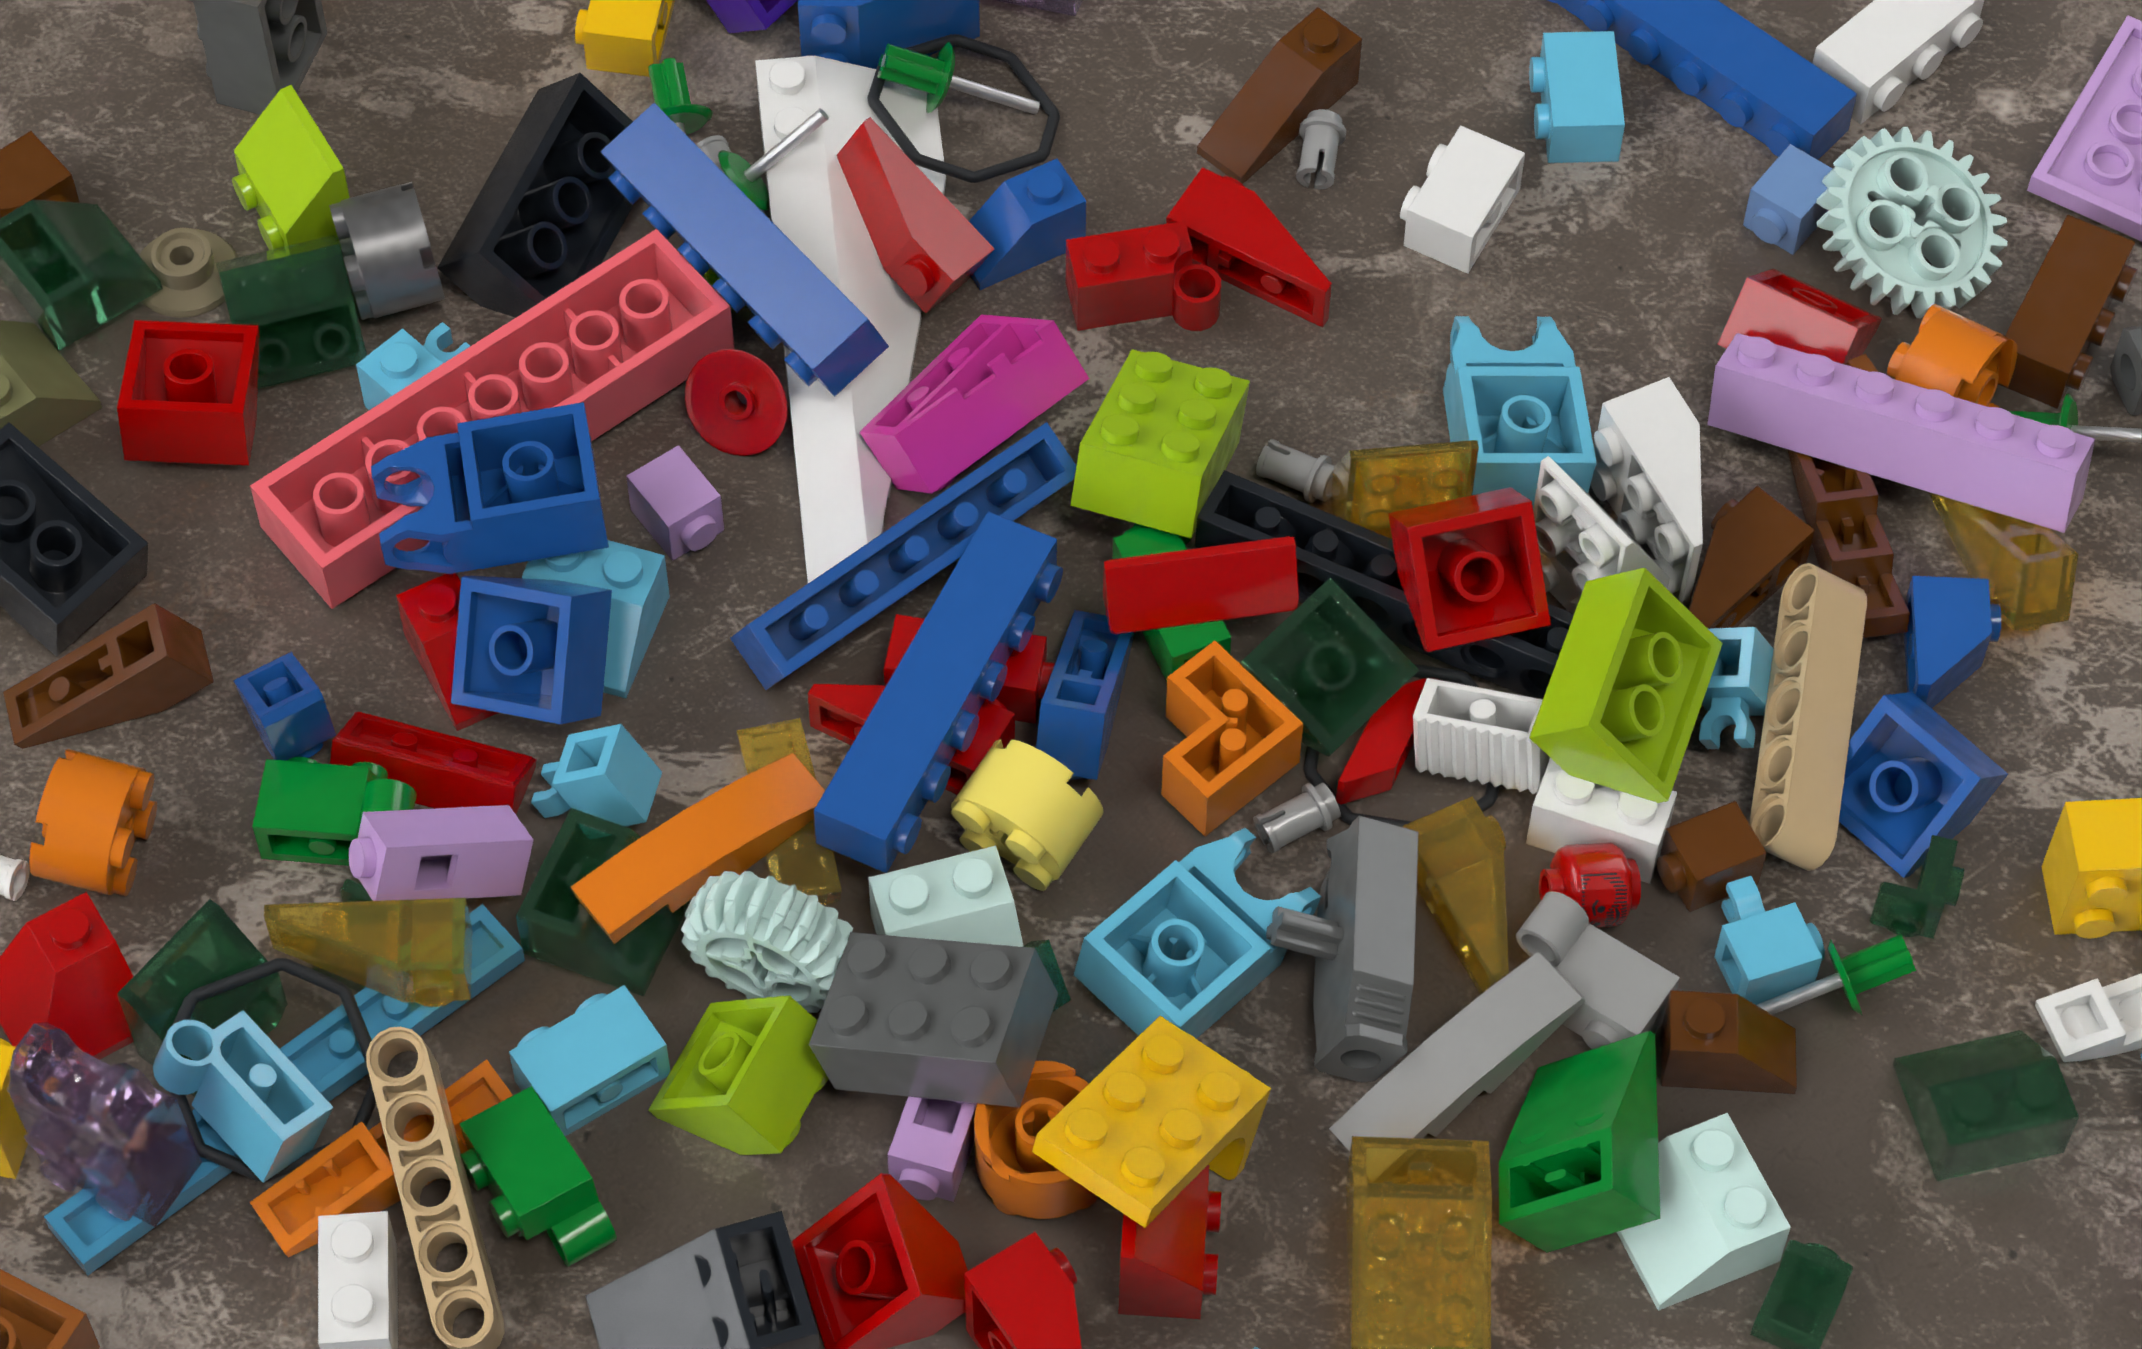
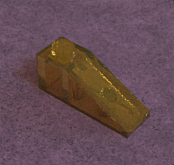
M1928 492L1970 578L1989 579L1990 604L2000 605L2001 619L2013 630L2033 631L2041 628L2042 625L2069 621L2079 555L2074 549L2049 528Z
M1471 796L1403 825V828L1419 832L1417 889L1481 995L1509 974L1504 865L1506 840L1497 820L1492 815L1484 816L1477 802Z
M466 898L264 905V919L273 949L401 1002H416L423 1006L440 1007L452 1001L471 1000L473 929Z

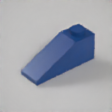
M1074 610L1041 701L1036 748L1050 755L1072 771L1074 774L1070 778L1071 780L1081 778L1097 780L1108 748L1135 632L1113 634L1109 630L1106 615Z

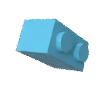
M1614 31L1543 33L1540 57L1530 58L1529 82L1531 93H1541V104H1535L1534 130L1536 139L1546 140L1548 163L1619 162L1625 121Z
M625 985L609 994L600 993L588 998L577 1008L575 1014L552 1027L545 1026L531 1031L521 1039L516 1048L509 1051L516 1084L521 1091L530 1086L533 1087L564 1136L571 1134L663 1080L671 1072L667 1044Z

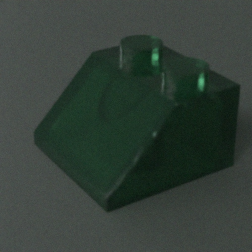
M1331 577L1240 662L1251 675L1303 722L1302 743L1328 757L1419 671Z
M211 899L117 993L138 1055L152 1066L184 998L192 990L268 962L225 911ZM274 973L198 1002L190 1020L205 1023L211 1029H215L244 1010L266 1035L269 1034L280 1022L285 1007L288 1005L279 973ZM179 1054V1055H181L183 1058L192 1060V1059H191L190 1057H188V1056ZM197 1091L194 1092V1093H191V1095H193V1096L195 1097Z
M2021 1030L1895 1058L1893 1062L1936 1181L2064 1153L2079 1119L2056 1058Z

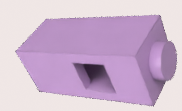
M509 805L363 812L358 838L353 839L349 847V866L352 875L359 879L375 904L517 896L522 893L534 839Z
M908 1096L888 1152V1171L914 1198L933 1200L938 1197L954 1202L975 1142L974 1117L977 1103Z

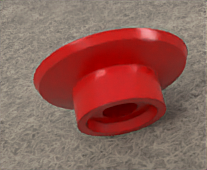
M735 349L714 351L700 359L692 368L687 378L685 405L688 416L700 436L716 449L737 456L754 455L768 449L780 437L787 419L786 395L775 372L758 357ZM737 391L745 396L747 405L738 399Z

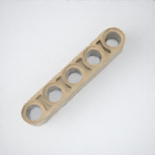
M1811 563L1802 564L1793 571L1783 587L1780 599L1749 823L1767 853L1807 871L1815 870L1823 865L1829 858L1837 838L1867 609V596L1862 588Z
M402 1026L387 1028L379 1032L370 1042L366 1053L367 1068L432 1326L437 1336L449 1349H497L505 1333L504 1319L465 1167L460 1156L461 1151L438 1063L424 1040L412 1029ZM405 1051L418 1053L417 1064L410 1074L398 1078L388 1076L387 1068L395 1055ZM425 1114L434 1116L432 1132L425 1139L418 1142L404 1140V1129L412 1118ZM440 1178L451 1181L450 1193L443 1203L433 1207L420 1205L421 1191L428 1182ZM451 1243L467 1245L468 1254L460 1268L453 1272L437 1271L436 1260L439 1252L445 1246ZM468 1308H478L484 1311V1323L477 1334L470 1338L460 1339L454 1337L453 1324L460 1312Z

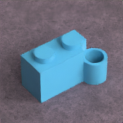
M244 1010L215 1029H211L205 1023L196 1020H182L174 1023L168 1029L153 1064L154 1077L165 1090L178 1095H189L197 1091L191 1105L263 1183L314 1148L333 1109V1106ZM179 1054L188 1056V1057H190L192 1060L183 1058V1057H182L181 1055H179Z

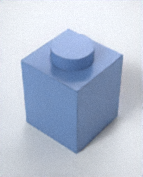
M1789 144L1751 188L1743 226L1753 231L1764 242L1775 244L1794 255L1817 228L1816 222L1829 211L1816 202L1817 198L1828 189L1822 180L1833 168Z

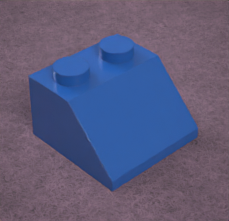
M486 576L461 577L451 703L555 724H565L601 716L612 590L560 580Z
M1913 692L1883 695L1849 740L1839 822L1903 878H1907L1972 822L2007 777L2008 773Z

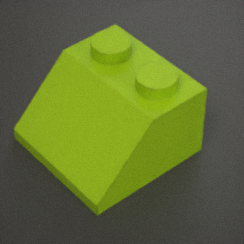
M289 85L278 91L234 149L239 175L232 178V183L244 209L249 211L255 208L261 219L257 220L258 227L269 250L272 253L281 250L294 271L342 249L329 205L339 203L341 200L350 198L343 166L293 86Z
M790 995L710 1003L648 1111L664 1122L739 1155L782 1153L784 1148L799 1133L801 1127L800 1119L814 1094L829 1079L809 1046L818 1020Z

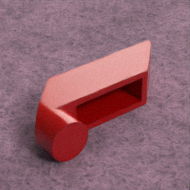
M1427 678L1383 691L1338 780L1336 793L1338 804L1342 805L1392 789L1414 745L1413 714Z

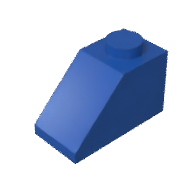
M1058 158L1004 181L969 220L995 249L971 276L979 290L1065 254L1066 239L1086 236V200Z
M1912 576L1905 599V604L1910 613L1908 632L1904 633L1907 692H1913L1931 708L1982 666L1989 642H1998L2001 608L1999 604H1990L1989 579Z
M292 652L233 680L265 747L274 760L286 761L293 757L309 758L322 749L324 741L336 736L319 687Z

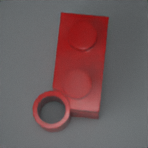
M1185 221L1066 239L1065 283L1077 331L1173 316L1179 326L1189 331H1203L1211 328L1217 322L1220 316L1221 278L1209 266L1192 264L1193 248Z

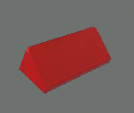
M1287 536L1104 561L1103 599L1109 630L1113 634H1122L1296 610L1299 593L1294 537Z
M358 711L354 713L332 740L330 764L351 766L358 762H370L380 765L387 770V779L398 780L414 788L417 793L415 804L434 809L509 805L517 815L535 771L537 759L532 756Z

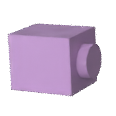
M679 445L626 476L631 511L672 561L690 550L696 551L706 547L715 539L718 533L724 531L721 495Z

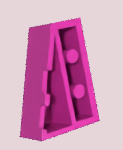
M980 315L860 431V434L882 468L891 478L896 489L932 494L948 486L958 474L1090 378L1054 320Z

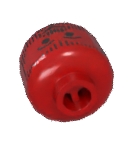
M1613 843L1566 845L1555 852L1550 869H1543L1540 873V899L1542 900L1547 892L1562 893L1573 899L1585 910L1591 925L1598 929L1613 928L1623 924L1630 910L1637 909L1640 903L1641 878L1639 868L1633 858H1626L1624 851Z

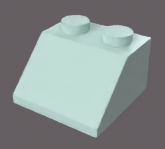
M996 845L868 877L871 918L877 935L1024 947L1014 899Z
M1728 1113L1669 1135L1658 1143L1661 1219L1617 1232L1658 1311L1780 1262L1791 1227Z

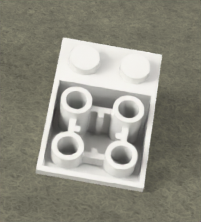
M1667 377L1602 404L1598 431L1594 434L1596 467L1591 487L1601 501L1607 500L1618 517V525L1670 577L1668 590L1689 609L1703 545L1700 424L1670 377Z
M1547 456L1541 460L1533 512L1546 592L1549 591L1568 612L1574 614L1585 583L1589 580L1646 568L1668 589L1670 577L1553 459Z

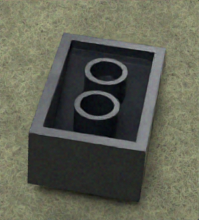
M8 422L0 429V605L16 622L58 657L147 576L148 542Z

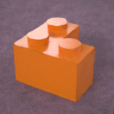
M1213 641L1167 677L1165 717L1187 738L1163 755L1161 795L1206 837L1300 763L1303 722L1216 641Z

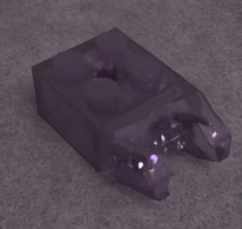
M47 1022L34 1023L13 1050L10 1081L7 1091L27 1132L24 1138L36 1151L42 1163L39 1167L41 1173L53 1184L66 1191L73 1192L78 1186L92 1193L102 1208L121 1220L129 1221L132 1216H135L156 1227L202 1163L177 1100L157 1090L137 1068L127 1063H118L111 1066L85 1053L71 1040L67 1033Z

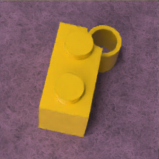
M590 0L588 10H579L575 26L576 44L584 45L586 68L650 77L648 71L650 64L660 63L675 0Z

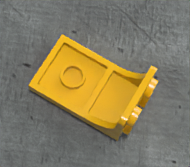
M1159 1016L1037 1133L1032 1152L1146 1228L1207 1165L1210 1166L1209 1169L1227 1180L1235 1179L1243 1171L1271 1088L1253 1077L1249 1072L1236 1066L1198 1041L1191 1034L1186 1033L1162 1016Z

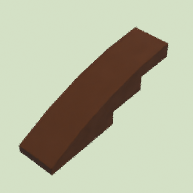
M1788 449L1806 524L1815 530L1812 545L1819 567L1862 588L1866 593L1867 609L1863 638L1908 632L1910 613L1892 574L1894 552L1877 516L1879 495L1870 474Z

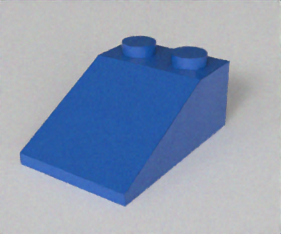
M798 0L801 57L815 55L877 69L881 54H884L888 43L907 48L950 34H959L971 39L980 37V0ZM941 50L934 51L925 55L930 56L932 54L940 52Z

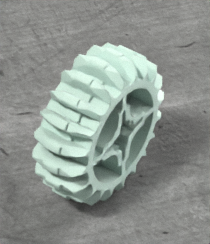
M724 871L721 876H709L705 885H702L696 896L692 897L684 915L686 920L681 928L684 933L682 943L691 951L690 957L695 963L706 966L705 972L708 976L719 978L725 982L726 989H736L744 993L747 999L790 995L809 1013H818L820 1008H823L843 951L847 945L850 932L853 931L852 926L848 922L838 919V912L835 908L825 907L819 903L817 895H807L797 890L795 884L788 886L779 883L773 876H768L766 879L759 878L751 871H744L741 875L733 871Z

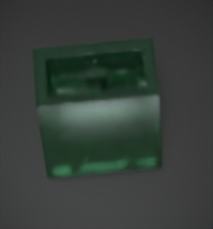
M32 199L0 218V277L59 351L163 289L161 281L98 204Z
M335 235L216 263L231 324L259 326L258 389L354 366L367 356L340 244Z
M571 808L516 914L523 953L618 988L625 985L630 992L644 996L691 900L674 913L665 905L614 944L576 898L571 886L625 847L641 838V836L630 828Z

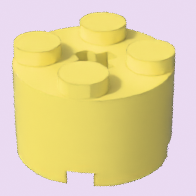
M1000 739L994 742L952 802L951 814L965 829L959 840L966 849L972 852L996 845L999 856L1015 864L1013 870L1023 882L1037 890L1044 891L1052 881L1060 878L1102 817L1103 807L1089 787L1080 796L1069 786L1067 782L1074 773L1050 755L1017 740H1011L1004 749Z

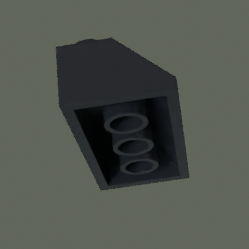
M581 73L538 89L437 269L479 306L516 318L600 265L633 206L608 179L616 170L600 151L633 121Z

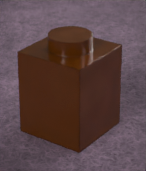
M1733 801L1666 828L1660 857L1657 858V869L1666 889L1672 894L1678 892L1688 911L1692 912L1729 897L1726 891V885L1729 882L1752 876L1755 884L1758 885L1767 852L1737 802Z

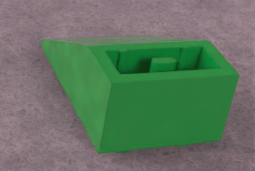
M1647 1031L1538 1067L1499 1160V1224L1546 1253L1661 1219L1655 1034Z

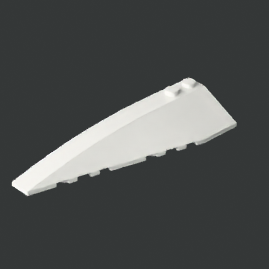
M815 55L755 61L764 155L818 109H823L829 117L827 121L766 171L770 219L870 320L889 347L835 397L818 379L808 387L785 362L808 583L883 533L887 498L890 496L892 481L865 442L860 431L910 383L922 319V309L884 270L836 156L859 126L869 117L901 149L868 104L867 97L876 69ZM885 80L879 100L920 154L944 162L938 109L936 108L931 113L926 112L927 93ZM917 166L944 195L946 175ZM784 346V356L786 358L791 352Z

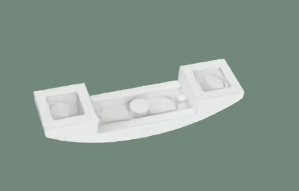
M2142 973L2104 987L2101 986L2097 978L2036 1000L2035 1007L2063 1062L2097 1059L2142 1048Z

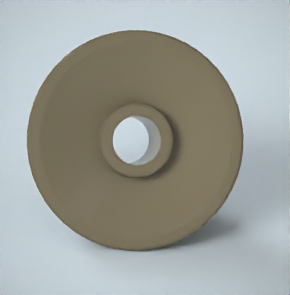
M175 228L163 233L142 250L133 266L132 285L139 300L154 312L178 318L198 316L214 310L232 295L240 278V261L233 247L216 234L200 229Z

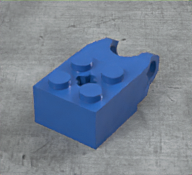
M584 402L457 423V433L427 437L397 453L386 456L371 466L377 498L406 506L423 507L415 513L405 515L399 521L379 533L385 565L406 570H424L453 574L609 548ZM399 471H411L420 476L409 483L401 485L386 481L388 476ZM407 538L429 541L424 547L414 551H403L394 547L398 542Z

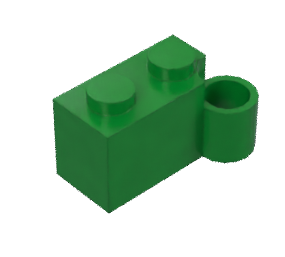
M293 757L287 761L266 759L252 826L261 859L349 866V847L352 840L358 838L363 812L414 810L417 793L414 788L406 783L387 779V770L380 765L370 762H358L347 766L322 764L306 757Z
M532 1086L459 1124L468 1149L460 1155L466 1175L477 1191L487 1186L492 1193L494 1199L488 1201L497 1224L507 1238L517 1233L519 1237L524 1236L528 1240L546 1230L555 1250L567 1267L617 1241L613 1225L599 1201L592 1176Z

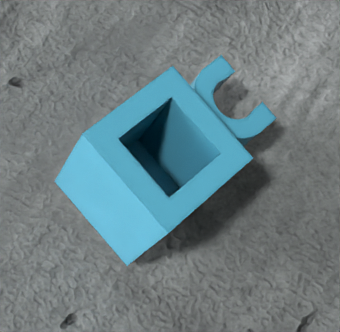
M443 322L430 331L424 345H421L402 328L356 364L365 407L368 410L374 408L469 348L470 345L465 342L453 352H443V349L453 343L451 329Z
M1756 627L1710 628L1709 630L1723 644L1702 702L1703 707L1708 713L1704 716L1700 725L1699 741L1707 749H1719L1720 733L1729 725H1736L1734 740L1741 748H1754L1755 728L1749 716L1765 715L1774 649Z
M622 724L568 735L560 761L543 765L541 775L552 788L547 791L534 792L531 803L544 818L558 816L572 808L593 833L645 823L650 813L662 771Z
M1752 876L1727 883L1726 891L1730 899L1722 901L1721 908L1729 923L1722 925L1714 957L1731 993L1738 994L1757 1005L1815 982L1821 961L1825 958L1824 944L1816 926L1813 923H1805L1796 903L1794 902L1765 912L1760 893Z

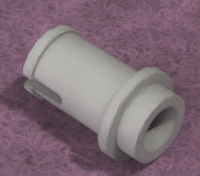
M1318 109L1311 111L1307 118L1300 123L1299 134L1303 139V146L1296 179L1301 185L1308 188L1311 172H1315L1317 169L1314 189L1320 190L1329 188L1334 184L1338 145L1345 141L1346 128L1342 124V118L1337 113Z
M1270 439L1268 446H1264L1259 456L1256 474L1261 478H1268L1302 492L1305 501L1313 503L1317 499L1324 502L1330 499L1339 480L1340 468L1332 465V459L1327 455H1321L1317 459L1285 446L1275 439Z
M1307 783L1301 787L1302 794L1263 814L1253 817L1258 835L1263 844H1267L1269 852L1273 854L1279 851V848L1318 828L1325 832L1333 828L1332 821L1341 817V812L1334 795L1325 783H1320L1315 787Z

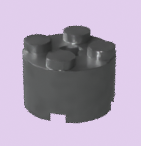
M412 182L341 200L339 203L329 205L362 320L371 317H382L445 299Z

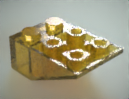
M1478 440L1350 450L1334 466L1331 491L1333 515L1392 539L1388 513L1472 495L1479 450Z
M1352 1136L1346 1179L1351 1349H1491L1492 1190L1489 1141Z

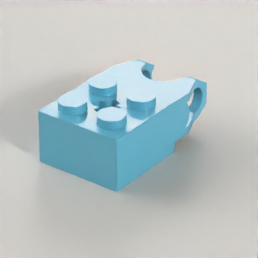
M1455 316L1450 334L1451 363L1447 368L1443 395L1459 498L1511 487L1530 499L1534 508L1541 460L1547 456L1553 459L1588 493L1596 467V457L1580 367H1576L1574 353L1557 329L1552 317H1537L1536 333L1532 336L1531 346L1524 350L1507 351L1490 345L1482 337L1479 328L1471 321L1469 316Z
M1243 828L1234 832L1229 837L1196 847L1180 862L1175 860L1084 937L1074 976L1138 1036L1159 1016H1162L1197 1039L1281 965L1287 949L1271 945V940L1266 939L1267 927L1272 923L1274 909L1279 906L1313 915L1316 912L1321 896L1311 887L1300 892L1289 893L1280 899L1268 901L1254 898L1243 891L1236 881L1235 871L1251 854L1250 845L1256 838L1248 829Z

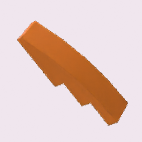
M791 753L732 782L681 811L625 847L572 885L571 889L576 898L615 944L665 905L674 913L691 900L693 896H696L698 890L702 885H705L709 876H721L724 871H733L741 875L814 819V809L825 790L795 754Z
M487 1059L445 1089L461 1153L468 1149L459 1124L513 1096ZM425 1114L412 1118L404 1129V1140L418 1142L425 1139L432 1132L434 1116ZM361 1121L250 1202L288 1258L318 1244V1216L380 1212L401 1201L381 1122L369 1130Z

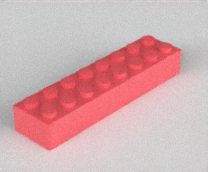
M655 229L250 485L260 527L329 607L333 609L396 568L385 565L379 533L399 521L405 515L415 513L423 508L422 506H406L377 498L371 466L386 456L397 453L427 437L457 433V423L582 402L585 405L591 441H593L686 381L692 368L704 356L718 350L734 349L731 306L674 246ZM399 471L388 476L386 481L401 485L409 483L420 476L411 471ZM407 538L398 542L394 547L403 551H414L421 549L429 541Z

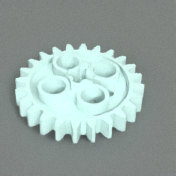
M1902 127L1893 137L1885 128L1881 129L1870 140L1863 136L1833 163L1835 167L1822 180L1828 189L1817 198L1816 202L1829 211L1816 223L1819 228L1833 231V236L1822 247L1827 251H1840L1843 258L1837 262L1834 270L1841 272L1852 269L1856 274L1850 286L1853 291L1867 284L1872 288L1870 304L1875 306L1882 298L1887 296L1891 298L1893 314L1898 315L1911 303L1916 318H1922L1933 304L1948 310L1954 306H1957L1959 309L1962 308L1992 282L1989 277L2002 265V262L1996 255L2007 246L2008 242L1995 233L2007 223V218L1991 213L1990 209L2001 200V197L1998 194L1983 193L1981 187L1990 176L1988 173L1971 175L1968 169L1974 158L1972 155L1969 154L1957 161L1952 157L1953 141L1948 140L1940 149L1934 148L1932 133L1926 130L1914 142L1908 127ZM1871 226H1873L1876 230H1878V232H1879V234H1880L1881 236H1879L1876 232H1874V230H1873V228H1872ZM1924 257H1926L1930 261L1932 266L1928 262H1926Z

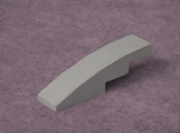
M1537 952L1434 1032L1375 1084L1329 1129L1372 1177L1381 1180L1428 1133L1436 1137L1483 1090L1491 1094L1586 1000L1542 953Z

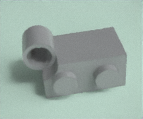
M1547 892L1516 934L1517 942L1529 956L1532 957L1537 952L1542 953L1586 1000L1562 1025L1582 1036L1585 1043L1591 1049L1647 1031L1655 1034L1662 1024L1670 990H1677L1680 977L1591 925L1585 910L1570 897L1559 892Z

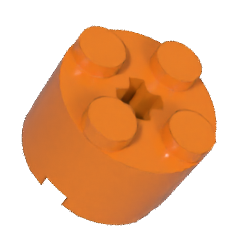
M1933 304L1925 313L1919 327V333L1912 344L1902 342L1894 351L1888 364L1887 375L1895 380L1922 388L1941 390L1953 397L1986 407L1999 408L1998 405L1991 403L1998 384L2007 388L2009 386L2017 359V344L1995 330L1937 304Z
M67 749L65 750L66 759L59 757L55 762L39 804L35 822L43 824L42 836L45 838L44 845L31 842L29 856L30 873L39 878L106 895L115 893L127 896L132 888L137 870V858L130 857L136 837L147 840L151 834L156 817L157 802L150 800L154 784V773L146 772L145 768Z
M1035 1061L1020 1108L977 1103L974 1117L976 1170L983 1188L992 1198L993 1204L999 1211L1007 1215H1020L1033 1219H1052L1088 1208L1098 1198L1097 1195L1032 1152L1037 1133L1089 1084L1086 1080L1076 1075V1069L1055 1061Z

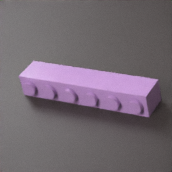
M1740 333L1735 335L1715 366L1708 425L2062 533H2065L2083 499L2095 438L2074 433L2063 426L2047 425L2011 414L2002 408L1986 407L1953 397L1941 390L1922 388L1892 379L1884 373L1868 372L1834 362L1823 355L1807 354L1774 344L1762 337H1750Z

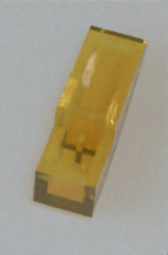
M800 718L737 730L745 776L794 753L816 779ZM814 819L764 856L768 876H773L779 883L788 886L795 884L797 890L807 895H817L818 902L822 905L841 900L842 889L834 853L832 850L816 844Z

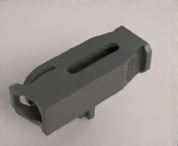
M1359 815L1347 830L1327 839L1326 850L1329 858H1331V867L1321 885L1319 894L1321 899L1318 904L1317 916L1279 906L1273 911L1272 923L1267 927L1266 939L1271 940V945L1315 956L1313 1010L1317 1052L1315 1053L1314 1066L1319 1072L1361 1083L1373 1082L1407 1053L1408 1040L1406 1035L1414 984L1418 831Z

